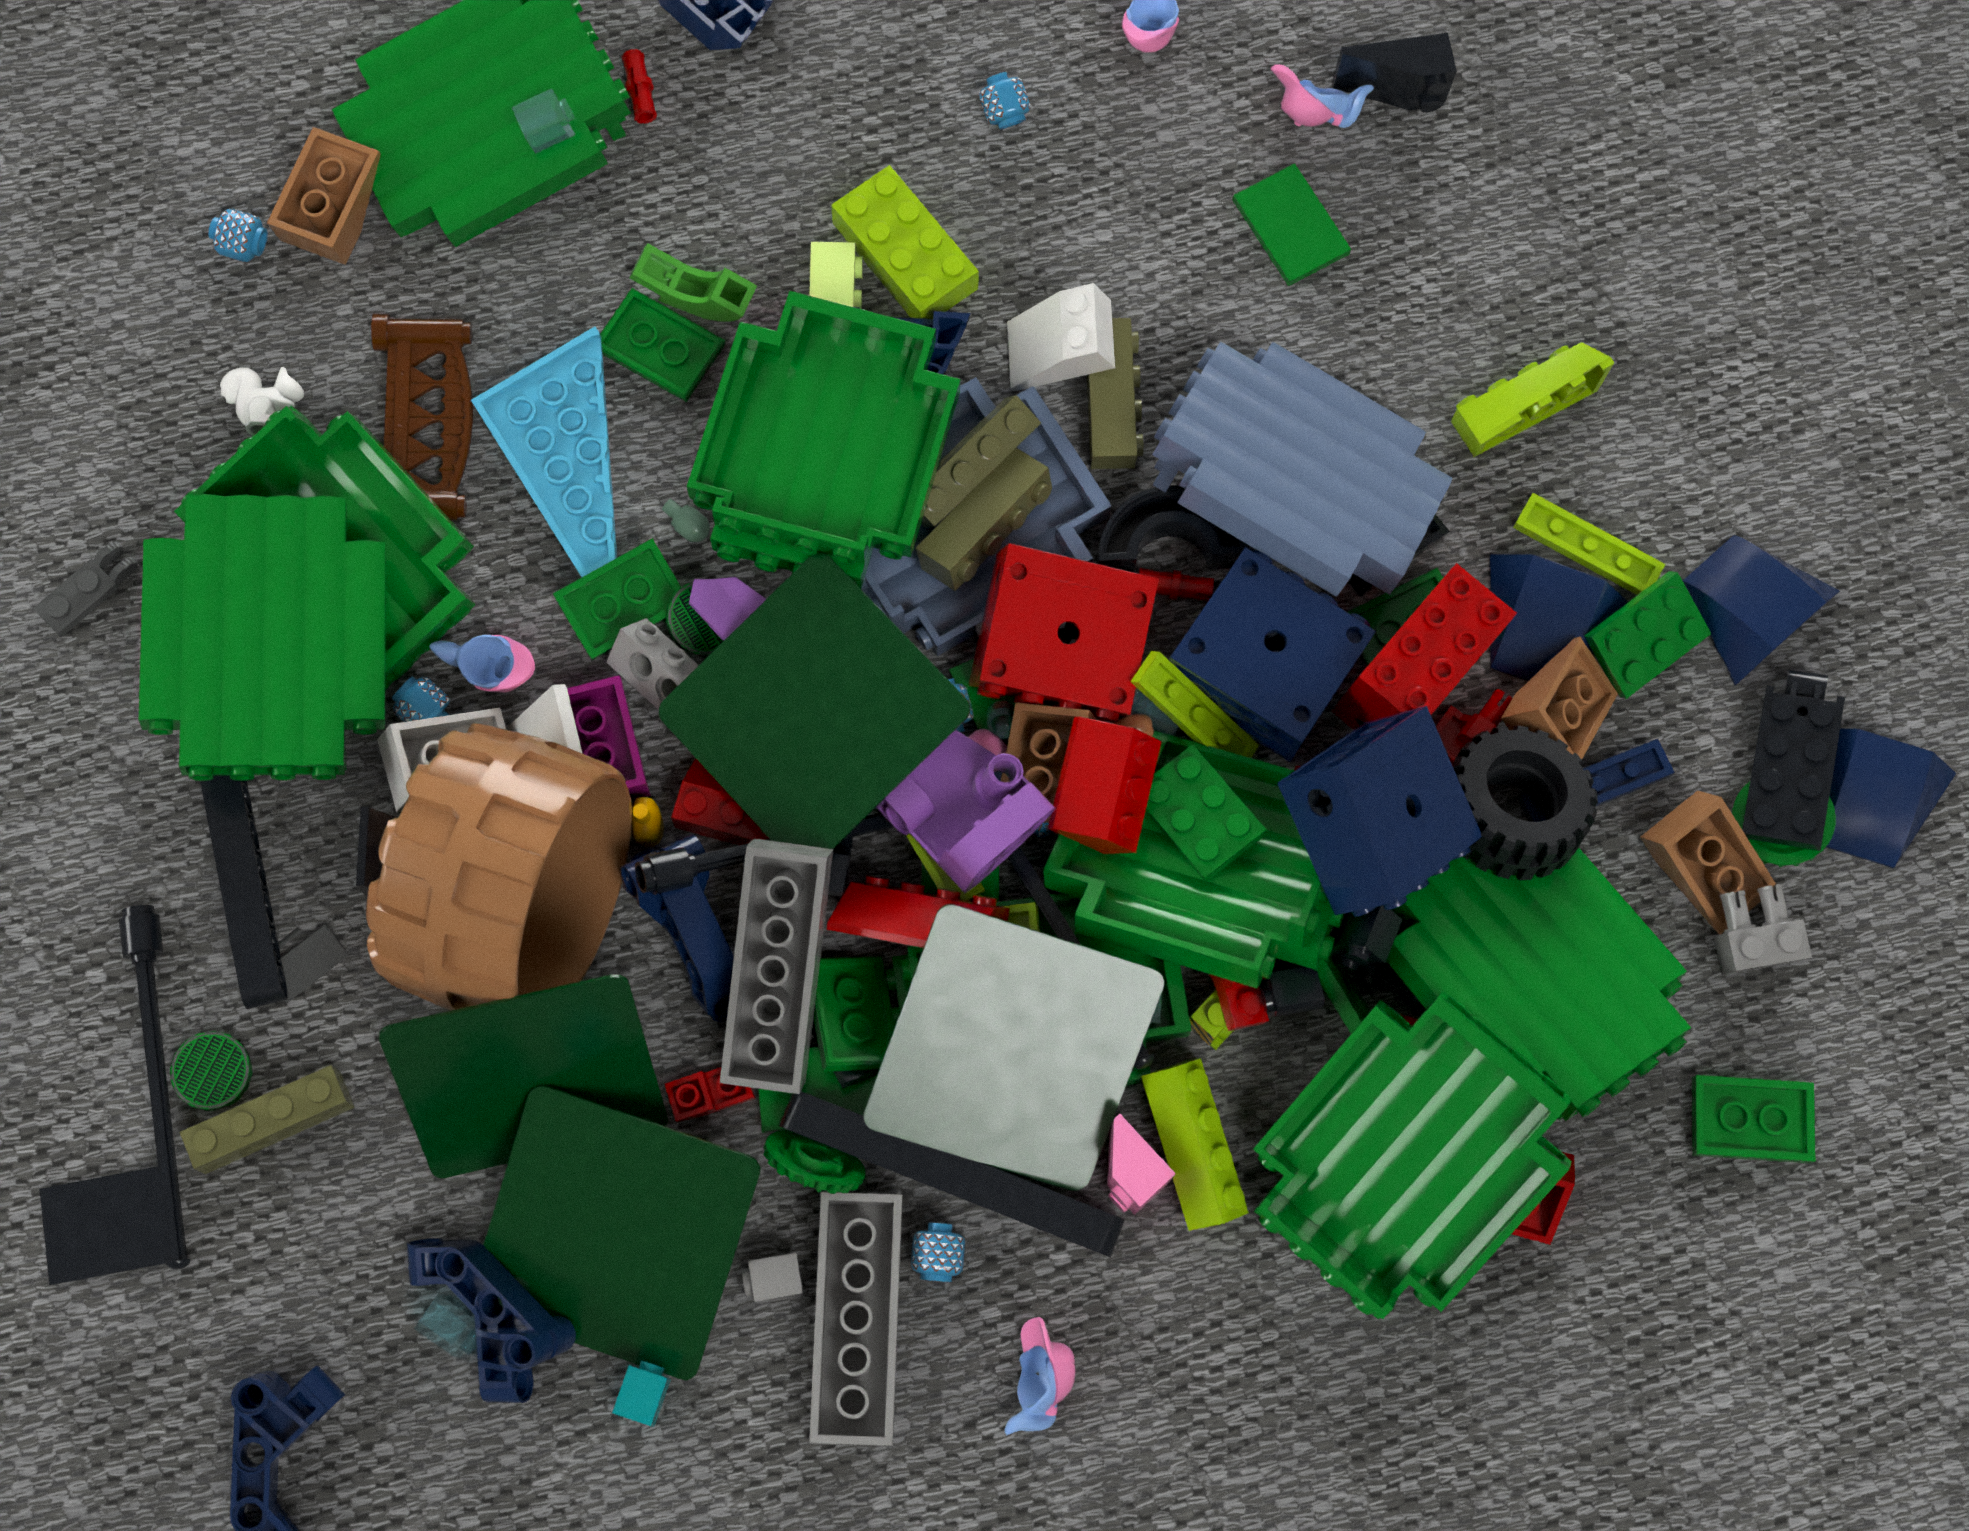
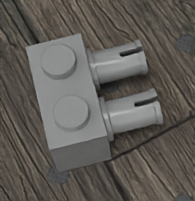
M1783 884L1757 889L1765 923H1762L1761 927L1751 924L1745 890L1719 895L1728 929L1724 930V934L1713 938L1723 975L1795 963L1812 958L1804 919L1794 921L1793 918H1789L1782 889Z

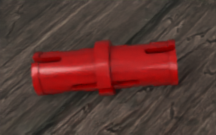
M632 49L624 52L621 56L627 79L625 88L631 98L634 120L641 124L650 123L657 118L651 93L654 90L653 80L648 77L644 53L641 50Z
M1144 568L1139 569V574L1158 578L1156 594L1170 596L1169 599L1177 600L1178 597L1208 602L1212 597L1214 578L1181 574L1180 570H1173V573Z

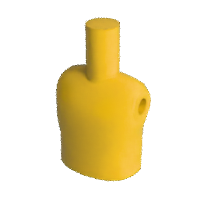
M648 797L637 798L634 801L632 810L633 836L635 841L644 847H652L659 844L664 832L660 808L654 800Z

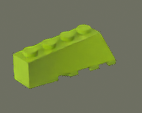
M1583 342L1571 348L1568 345L1562 346L1549 356V360L1539 365L1537 362H1532L1518 372L1519 376L1509 381L1506 378L1496 381L1487 389V393L1477 398L1475 395L1464 398L1456 405L1457 409L1451 423L1472 455L1476 457L1597 392L1614 365V361L1610 356Z
M1195 1057L1141 1076L1168 1165L1176 1173L1173 1177V1182L1188 1230L1225 1224L1248 1214L1249 1211L1244 1193L1240 1186L1232 1154L1226 1141L1201 1058Z

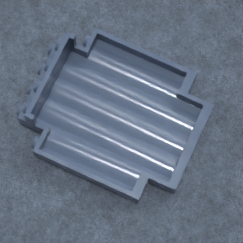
M1221 341L1215 351L1208 347L1197 365L1203 371L1201 374L1193 371L1183 388V391L1188 393L1187 397L1179 394L1168 413L1174 417L1173 420L1165 418L1154 436L1155 439L1160 441L1152 454L1159 459L1154 468L1160 471L1153 486L1166 493L1177 472L1180 471L1185 475L1179 486L1185 490L1177 503L1336 597L1352 574L1357 575L1390 595L1407 571L1452 481V477L1414 456L1426 431L1273 341L1267 351L1260 347L1253 360Z
M976 377L960 386V394L940 460L995 408ZM1032 386L1017 394V396L1038 418L1041 424L1016 448L1049 468L1052 490L1048 499L1043 504L1037 505L1027 515L1024 524L1018 530H1013L1006 537L997 552L1008 543L1092 563L1093 557L1078 535L1109 518L1112 505L1035 387ZM921 524L911 557L902 556L901 559L894 560L882 556L879 553V549H873L861 590L903 633L918 626L919 629L915 630V633L925 650L932 648L936 656H939L974 636L975 625L982 622L997 553L988 556L978 567L974 577L968 582H964L954 591L921 569L916 547L935 529V527L924 528Z

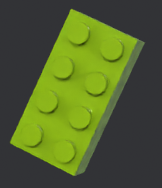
M890 165L831 205L833 225L848 242H855L857 254L863 256V261L910 318L933 319L934 311L946 312L978 289L979 271Z

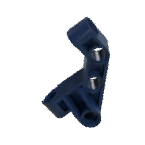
M693 834L664 846L659 851L644 850L635 854L631 862L621 866V878L623 888L637 900V904L670 934L687 970L692 997L714 1021L723 1023L727 1021L734 956L704 894L710 876L709 871L698 873V876L693 878V885L691 887L653 895L651 892L642 893L635 875V863L642 861L646 855L681 847L688 854L692 853L694 856L705 854L701 842Z
M427 1238L408 1242L407 1254L410 1285L446 1284L474 1313L479 1391L482 1399L485 1402L526 1403L530 1399L534 1387L532 1367L572 1348L576 1338L572 1323L565 1317L550 1316L486 1247L476 1240ZM460 1257H461L462 1260H463L464 1267H463V1265L461 1264ZM498 1297H499V1298L501 1299V1301H502L503 1308H502L501 1305L499 1304Z
M318 1365L299 1380L293 1388L273 1371H263L238 1382L233 1388L231 1403L235 1411L230 1520L235 1531H299L287 1517L288 1514L277 1503L279 1458L319 1421L331 1407L345 1396L344 1392ZM255 1385L261 1388L263 1401H260L255 1396ZM252 1442L260 1444L265 1451L264 1461L260 1464L252 1462L247 1455L248 1446ZM247 1503H254L262 1510L263 1516L260 1523H251L245 1517L244 1510Z

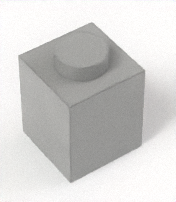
M797 1253L748 1261L749 1271L742 1272L746 1297L753 1296L756 1304L804 1296Z

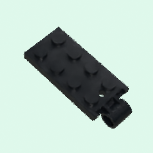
M1789 669L1785 694L1773 693L1774 686L1766 685L1742 831L1750 840L1821 850L1845 701L1843 696H1837L1836 702L1824 700L1828 675ZM1803 711L1807 715L1801 717L1797 713Z

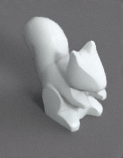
M242 367L229 371L220 383L221 396L225 397L227 403L236 404L237 417L245 425L246 431L252 436L256 435L265 426L266 420L270 415L282 410L285 406L295 407L294 403L304 397L302 387L288 375L285 367H281L273 387L262 388L261 378L258 373L250 368Z

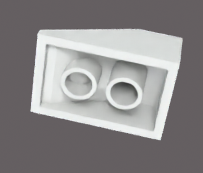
M1094 283L1059 291L1007 321L1010 388L1012 391H1019L1032 386L1036 387L1115 368L1111 300Z
M493 708L390 724L377 741L396 812L402 811L409 797L406 783L418 764L429 765L438 754L439 740L452 730L467 733L470 725L474 723L506 729L501 709Z

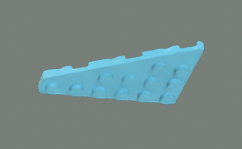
M594 326L471 400L581 577L617 558L602 339L599 331Z

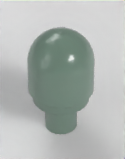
M669 499L662 507V511L673 519L671 525L674 527V530L687 541L698 543L705 540L709 535L710 524L708 519L694 507L689 505L681 507L673 499Z

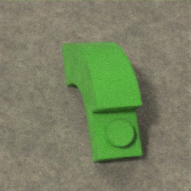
M649 243L644 246L629 277L631 280L660 295L658 301L707 320L721 322L741 319L757 288V285L727 268L719 272L699 270L684 264Z

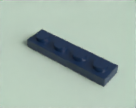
M1658 739L1583 768V770H1589L1594 780L1591 788H1595L1598 803L1595 807L1671 777L1675 773ZM1524 792L1517 797L1528 822L1546 821L1542 807L1533 796Z

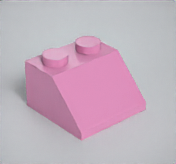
M1119 1114L1114 1118L1109 1129L1107 1186L1111 1189V1192L1108 1196L1123 1213L1129 1209L1135 1215L1171 1181L1176 1173L1128 1121Z

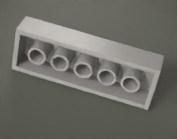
M753 839L746 847L720 1083L800 1094L806 1082L833 849L762 839Z
M821 1192L810 1444L893 1447L902 1195L842 1194L839 1192L830 1194L829 1192Z

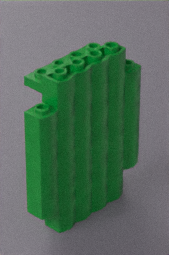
M463 0L355 59L370 89L333 108L332 111L348 140L373 148L381 153L372 190L390 225L401 238L437 220L446 237L456 248L608 164L602 152L608 147L599 131L606 127L613 141L627 135L621 123L626 121L625 117L631 114L625 103V100L629 99L630 96L621 79L618 78L613 81L609 71L615 68L604 49L596 50L593 42L599 40L589 20L581 22L578 13L582 12L583 9L578 0Z
M790 290L777 331L739 322L686 486L688 496L694 500L693 503L696 506L705 510H712L715 525L710 540L712 549L717 552L718 557L730 562H739L740 559L754 561V565L761 570L776 572L777 569H785L791 571L792 575L810 556L824 553L860 589L862 588L874 548L879 549V553L882 556L894 560H899L902 556L911 557L960 394L961 379L928 371L936 343L935 328Z
M285 406L282 410L270 415L266 420L265 426L256 435L245 439L239 445L237 452L226 463L216 466L211 471L208 480L198 489L188 492L185 496L210 494L219 496L255 495L271 497L288 495L305 498L315 496L346 498L347 542L357 540L385 542L386 691L392 682L406 673L421 655L430 650L429 645L431 643L439 641L450 628L459 623L475 606V603L447 573V571L466 557L474 545L364 424L347 411L344 415L334 418L328 424L327 431L321 434L303 413L293 406ZM185 496L181 501L182 504L174 510L183 522H185Z
M210 494L185 496L184 540L152 538L144 539L138 718L142 730H148V733L153 735H169L173 733V730H180L179 768L182 776H188L189 779L195 781L212 780L213 775H230V779L238 781L252 780L254 775H271L272 779L281 781L293 780L295 775H312V778L316 780H332L336 778V775H345V770H347L345 730H353V733L359 735L375 734L377 730H385V542L371 540L347 542L346 498L333 496L305 498L288 495L271 497L255 495L219 496Z
M1154 731L1153 737L1162 741L1154 774L1193 744L1267 829L1265 837L1207 882L1202 879L1146 811L1136 853L1103 854L1059 834L1044 868L1045 888L1081 898L1075 913V933L1257 989L1262 978H1270L1276 958L1317 970L1321 959L1328 960L1335 938L1329 935L1333 926L1341 927L1345 913L1334 914L1277 784L1295 770Z
M1579 847L1568 863L1561 869H1554L1552 874L1542 878L1534 874L1531 880H1517L1516 875H1511L1509 879L1498 877L1493 870L1487 869L1484 872L1475 867L1477 862L1470 857L1467 860L1464 857H1460L1449 862L1450 868L1428 878L1429 884L1426 887L1406 895V903L1391 909L1403 919L1401 925L1405 931L1395 937L1386 960L1426 1009L1444 990L1460 1002L1473 1016L1491 1028L1509 1046L1523 1055L1541 1073L1561 1087L1571 1097V1101L1565 1111L1558 1117L1559 1121L1562 1119L1568 1121L1578 1113L1583 1118L1601 1105L1600 1097L1607 1092L1611 1097L1616 1096L1631 1083L1628 1079L1631 1075L1637 1073L1640 1077L1644 1076L1659 1063L1656 1059L1658 1056L1665 1052L1670 1057L1687 1043L1684 1036L1691 1029V1026L1668 1001L1669 998L1683 987L1680 980L1687 973V970Z
M1444 990L1413 1026L1394 1009L1380 1000L1253 1148L1259 1154L1257 1158L1264 1167L1272 1172L1278 1171L1283 1175L1259 1203L1254 1212L1259 1215L1258 1220L1264 1228L1273 1234L1279 1233L1290 1242L1289 1247L1295 1255L1302 1260H1310L1321 1269L1320 1274L1325 1281L1333 1287H1341L1351 1295L1352 1303L1364 1314H1371L1377 1319H1384L1394 1308L1398 1297L1409 1285L1414 1288L1413 1293L1420 1302L1428 1307L1435 1306L1442 1312L1570 1169L1572 1161L1542 1135L1569 1106L1571 1097Z

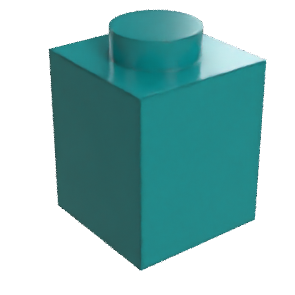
M641 1361L639 1368L629 1365L612 1413L655 1427L671 1379L662 1376L665 1368L645 1361Z

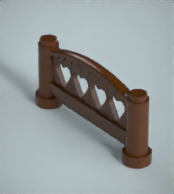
M373 314L371 322L373 350L388 351L384 448L450 520L466 518V495H459L458 488L465 471L471 445L473 403L471 401L470 377L462 347L465 344H472L471 322H464V319L390 318L389 314ZM436 354H443L447 358L446 362L442 365L446 375L441 380H433L414 367ZM435 388H441L445 391V396L441 400L445 409L439 415L431 414L412 401ZM433 423H441L444 426V430L440 434L444 443L437 450L430 449L411 436ZM433 457H438L443 461L442 467L438 470L442 475V480L436 485L429 484L410 472V470Z

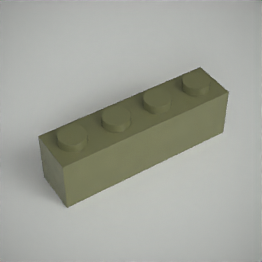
M1112 318L1115 368L1087 375L1091 469L1135 468L1137 457L1143 456V434H1136V422L1142 421L1141 400H1135L1134 388H1140V365H1133V354H1138L1139 335L1138 331H1132L1131 318Z
M1017 395L1004 398L939 461L921 522L924 528L935 527L1041 424L1038 418Z
M1015 448L916 547L921 569L954 591L964 582L971 580L976 574L978 567L987 557L997 553L1006 537L1013 530H1018L1024 524L1027 515L1037 505L1043 504L1048 499L1052 490L1049 468L1020 449Z
M329 1065L180 1132L193 1168L207 1174L351 1110L355 1106L341 1072L334 1066Z

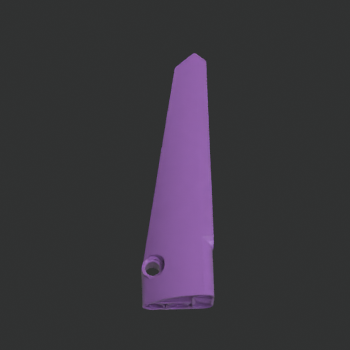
M736 577L694 579L689 604L724 641L766 598ZM955 730L876 807L900 833L904 835L910 834L964 893L973 889L1006 860L1055 810V807L1033 783L1023 776V766L1018 758L1007 753L995 755L958 730ZM994 772L1006 774L1010 782L999 781L995 777Z

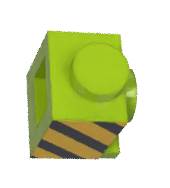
M1216 990L1190 1017L1191 1029L1215 1051L1234 1031H1228Z

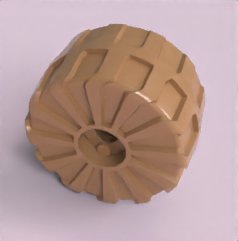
M479 723L470 725L467 733L456 730L450 731L439 740L438 754L429 765L418 764L406 783L409 797L400 816L388 820L379 845L378 854L383 865L380 878L369 885L366 904V920L369 928L372 930L367 939V949L375 971L391 985L448 1010L513 998L522 994L582 981L596 956L608 928L622 884L620 868L627 863L631 837L632 804L625 778L616 768L607 763L536 736Z

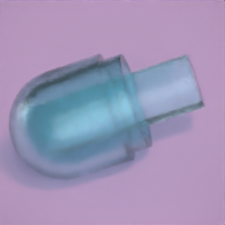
M1004 700L992 703L986 714L989 730L1001 739H1006L1010 735L1015 709L1011 703Z

